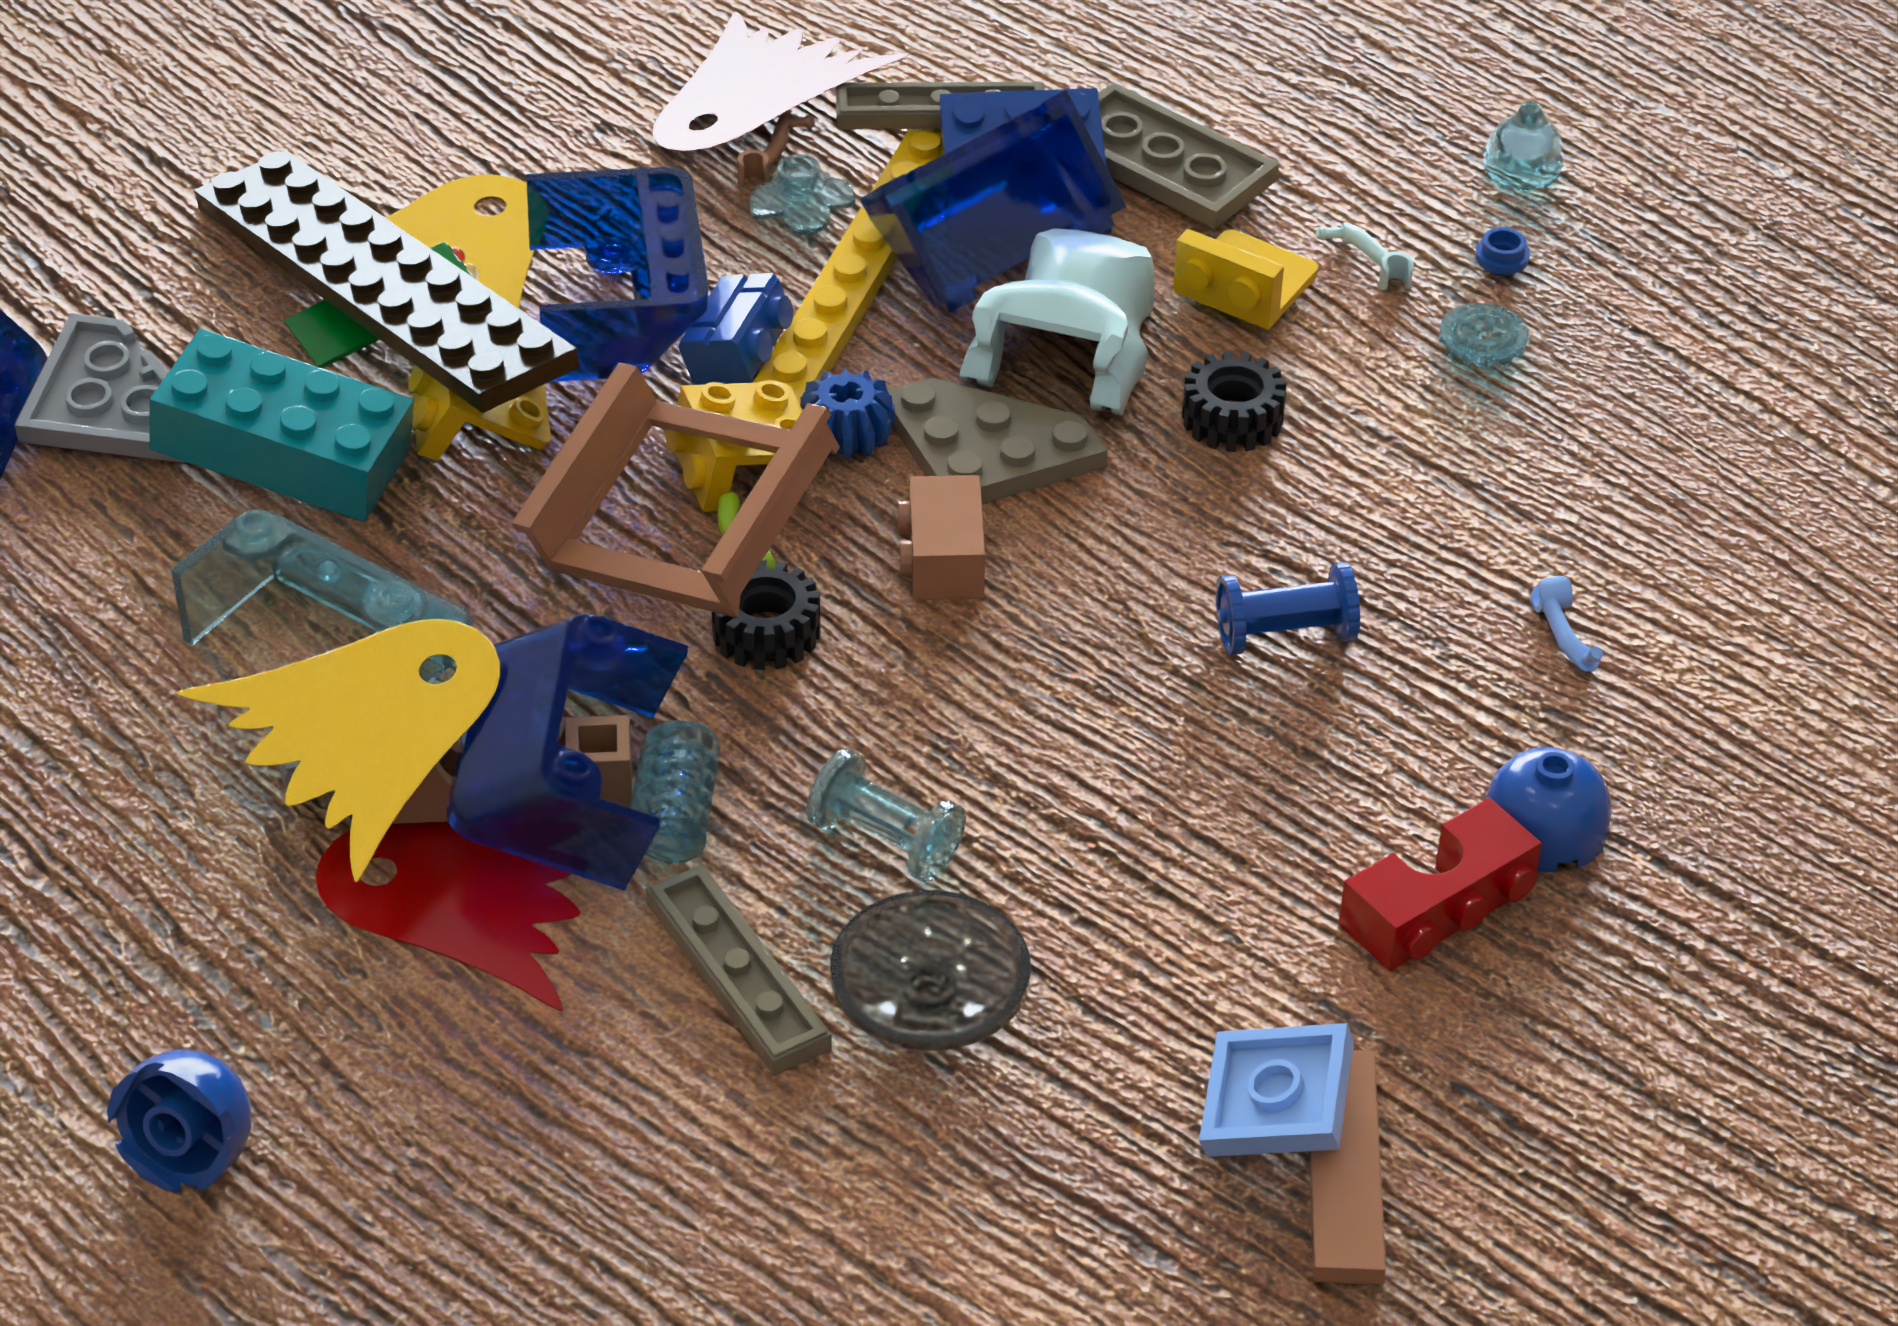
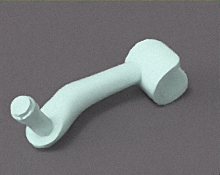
M1342 222L1340 228L1319 227L1316 229V239L1342 238L1343 243L1353 244L1381 267L1379 276V288L1381 290H1387L1388 279L1392 278L1402 280L1405 283V289L1411 288L1414 261L1409 255L1402 252L1389 253L1364 230L1349 223Z

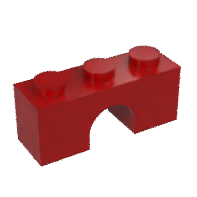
M1489 797L1441 825L1435 869L1440 874H1428L1414 870L1396 854L1391 853L1344 880L1338 924L1390 972L1412 958L1421 959L1425 957L1439 942L1461 929H1472L1488 913L1509 901L1516 902L1524 898L1537 881V868L1542 842Z

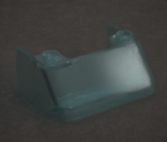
M250 510L235 517L171 569L183 640L192 645L273 578L377 632L401 624L429 619L458 621L473 627L471 613L461 604L325 534L270 511ZM446 655L432 656L422 663L419 675L425 682L432 683L455 661Z

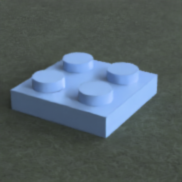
M1348 1024L1217 1032L1199 1142L1206 1157L1339 1150L1354 1038Z

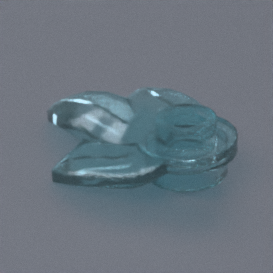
M795 154L787 156L779 162L772 181L754 189L750 199V213L755 219L782 217L785 227L791 232L803 236H812L827 228L830 221V209H845L855 206V192L853 187L845 180L825 176L819 162L815 158L808 155Z

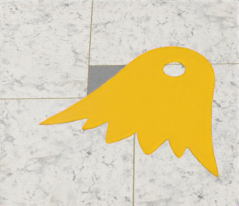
M486 174L464 177L441 185L388 216L386 219L429 248L443 241L448 243L456 256L463 261L468 271L477 281L519 309L528 268L547 222V205L539 191L528 183L503 175ZM486 197H497L506 203L505 210L494 216L481 215L476 212L474 206L477 201Z
M429 619L401 624L327 653L274 670L230 681L188 688L176 693L199 702L235 708H250V710L229 723L231 728L262 729L274 727L250 752L246 763L255 766H272L301 761L290 779L285 794V804L287 806L298 805L335 791L327 809L325 827L331 829L348 816L353 815L350 828V861L354 881L358 882L369 865L379 843L405 803L433 767L472 726L488 706L498 686L500 661L493 644L477 629L458 621ZM446 655L451 657L457 665L453 677L439 684L425 682L419 675L422 663L432 656Z

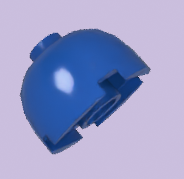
M1540 747L1515 754L1495 772L1485 799L1490 797L1542 842L1537 871L1557 872L1558 863H1570L1578 860L1576 866L1578 868L1589 864L1603 851L1611 820V800L1604 779L1591 762L1571 751L1555 747Z
M186 1049L167 1051L141 1062L112 1089L106 1110L108 1124L116 1118L117 1128L122 1139L115 1145L123 1160L141 1178L163 1190L178 1192L181 1189V1183L193 1187L199 1186L196 1191L206 1189L237 1161L244 1151L252 1124L250 1097L240 1078L223 1061L206 1052Z

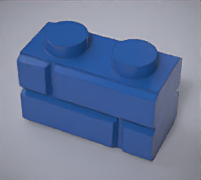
M774 273L751 274L749 279L745 275H723L678 346L692 383L696 385H706L711 382H724L725 384L751 383L762 364L770 360L773 346L783 330L790 327L793 320L792 302L785 295L781 282Z

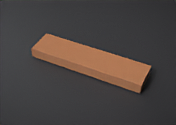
M1353 1050L1339 1150L1308 1151L1313 1282L1384 1285L1386 1260L1375 1051Z

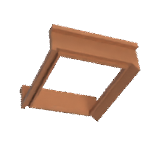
M618 363L511 524L516 531L527 535L550 571L738 618L742 591L829 453L836 454L840 448L827 424L831 414L827 407L807 403L790 430L657 401L637 366ZM652 426L775 453L701 571L576 541Z

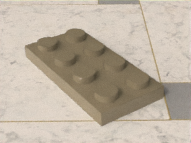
M1111 82L1098 92L1107 175L1182 212L1200 223L1216 229L1278 180L1279 162L1124 86Z

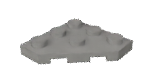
M70 313L15 423L18 442L185 463V461L149 450L150 398L168 374L167 369L151 351L146 352L136 341L134 330L124 319Z

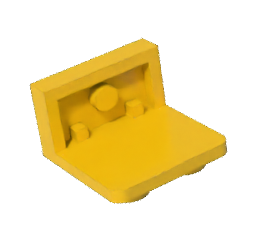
M1187 229L1176 241L1173 292L1195 300L1202 305L1242 319L1247 323L1269 330L1317 278L1318 264L1311 259L1236 230H1225L1216 239Z
M416 365L414 366L409 378L408 389L413 392L414 399L412 427L416 429L417 454L439 461L465 422L538 450L545 449L550 442L551 433L545 384L485 413H481Z
M770 380L760 383L723 384L711 382L706 385H681L677 405L790 430L803 411L789 385ZM669 429L665 431L667 447L671 453L676 454L683 469L685 485L688 489L693 490L703 512L718 510L719 498L723 494L730 492L736 465L769 464L775 453Z

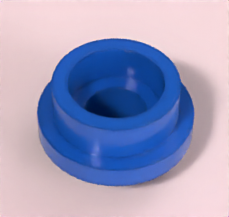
M1497 227L1488 230L1484 234L1483 239L1478 242L1475 251L1477 263L1491 274L1497 276H1508L1522 271L1527 267L1530 258V250L1526 245L1524 235L1515 229L1507 227Z

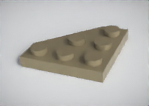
M933 377L887 390L892 395V404H895V422L892 423V427L924 475H980L982 504L1107 468L1108 450L1082 415Z

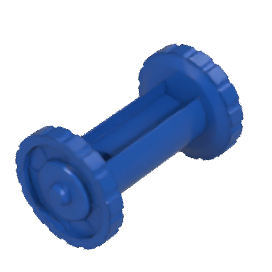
M1347 562L1333 563L1330 566L1328 582L1241 592L1235 575L1219 576L1217 580V622L1225 652L1228 655L1242 654L1245 650L1246 635L1333 625L1339 641L1350 642L1356 641L1360 631V601L1355 576Z

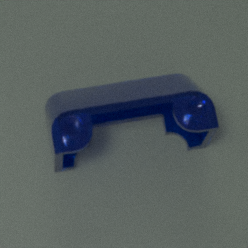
M1067 90L1043 101L1041 105L1012 118L1006 123L931 162L881 185L859 199L870 221L931 305L936 308L944 304L949 313L978 298L973 288L1030 258L1031 246L1038 233L1051 229H1067L1100 234L1115 226L1111 215L1127 207Z

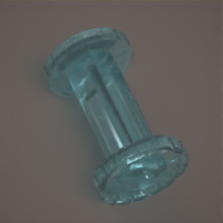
M849 748L838 751L822 767L812 785L806 807L808 821L823 830L835 827L842 819H845L908 852L907 868L908 873L912 877L922 882L934 880L950 863L959 847L965 830V809L951 800H946L938 803L936 807L928 811L866 779V764L861 754ZM916 824L919 826L915 835L906 832V829L911 825Z

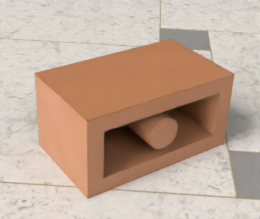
M980 475L909 476V500H898V535H910V540H900V576H912L913 600L983 599L985 544Z

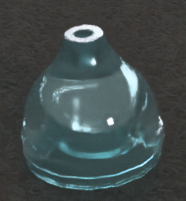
M1534 101L1523 102L1513 115L1500 121L1491 133L1483 153L1484 170L1488 176L1498 184L1515 190L1532 191L1546 188L1556 182L1563 168L1561 137L1554 125L1545 118L1541 105Z

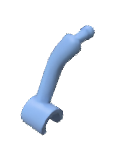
M1564 576L1544 578L1531 592L1530 600L1534 610L1537 613L1544 612L1555 639L1564 654L1584 672L1595 671L1599 665V660L1603 657L1602 649L1597 646L1589 648L1582 643L1573 633L1562 609L1572 606L1573 591L1570 579Z

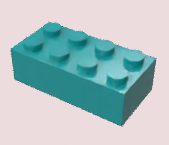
M199 328L150 398L149 450L366 522L411 449L414 399Z

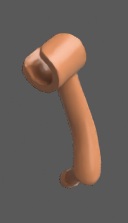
M788 112L781 114L777 120L770 142L764 151L747 150L738 156V184L741 186L745 185V179L752 176L762 178L764 185L769 184V168L785 150L789 138V128L815 127L814 116L788 117Z

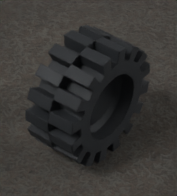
M1232 351L1222 352V360H1217L1214 354L1205 356L1204 365L1196 361L1191 366V372L1187 371L1184 381L1182 419H1184L1183 425L1186 431L1192 430V437L1198 442L1207 437V447L1217 449L1219 443L1226 444V452H1236V445L1243 444L1245 451L1255 450L1256 440L1262 446L1271 443V436L1277 437L1279 435L1284 420L1287 384L1285 378H1281V371L1276 366L1268 369L1269 361L1262 357L1256 363L1251 362L1252 354L1242 352L1241 359H1233ZM1227 400L1240 401V403L1228 402Z
M767 560L761 561L741 593L738 618L711 611L715 646L720 645V653L726 659L735 654V664L745 667L750 659L754 660V669L765 670V662L774 661L775 669L785 668L787 657H790L795 664L804 659V650L812 653L816 648V639H820L819 590L816 591V582L812 577L805 579V571L798 567L791 573H788L787 563L777 561L775 569H767ZM758 612H776L782 614L780 616L773 618H757L750 616Z

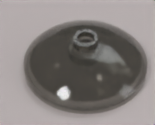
M939 890L900 893L869 905L857 913L841 930L833 946L830 958L831 987L834 997L844 1014L862 1031L878 1040L897 1047L921 1051L961 1048L984 1040L998 1032L1021 1009L1029 991L1031 977V960L1026 942L1016 926L1005 915L976 898Z

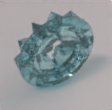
M1487 303L1465 304L1452 309L1441 320L1439 342L1446 346L1447 356L1462 357L1465 366L1474 362L1482 363L1487 370L1495 362L1503 366H1510L1514 357L1524 356L1529 337V331L1525 322L1517 314L1504 307ZM1489 331L1492 332L1491 337L1480 340L1483 336H1487Z

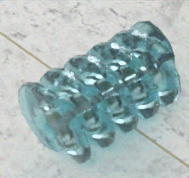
M674 720L665 722L649 730L641 742L637 776L635 777L634 792L628 816L627 833L632 844L641 853L657 861L686 863L698 857L706 846V832L708 831L709 814L712 807L711 796L714 794V778L717 775V760L719 759L721 746L716 734L706 726L692 721Z

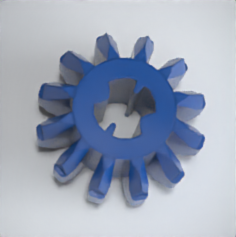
M845 367L842 374L833 375L823 371L820 381L806 382L805 392L800 397L801 407L804 409L807 403L828 408L831 416L827 424L840 446L837 451L838 454H844L848 461L851 454L860 453L871 457L873 447L887 446L890 431H892V423L895 422V404H892V395L887 391L886 381L871 380L869 371H863L857 375L849 374Z

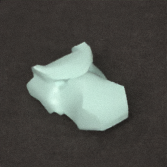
M1051 229L1038 233L1031 246L1025 280L994 287L985 292L975 305L972 320L975 325L976 335L965 355L960 370V379L963 382L971 383L974 378L977 379L979 385L992 388L1000 368L1005 330L1010 323L1099 341L1093 362L1095 379L1092 394L1089 398L1090 408L1095 411L1104 412L1105 408L1109 407L1114 415L1122 416L1132 388L1144 374L1148 356L1147 348L1139 333L1142 322L1151 315L1154 305V264L1146 247L1116 237L1080 230Z

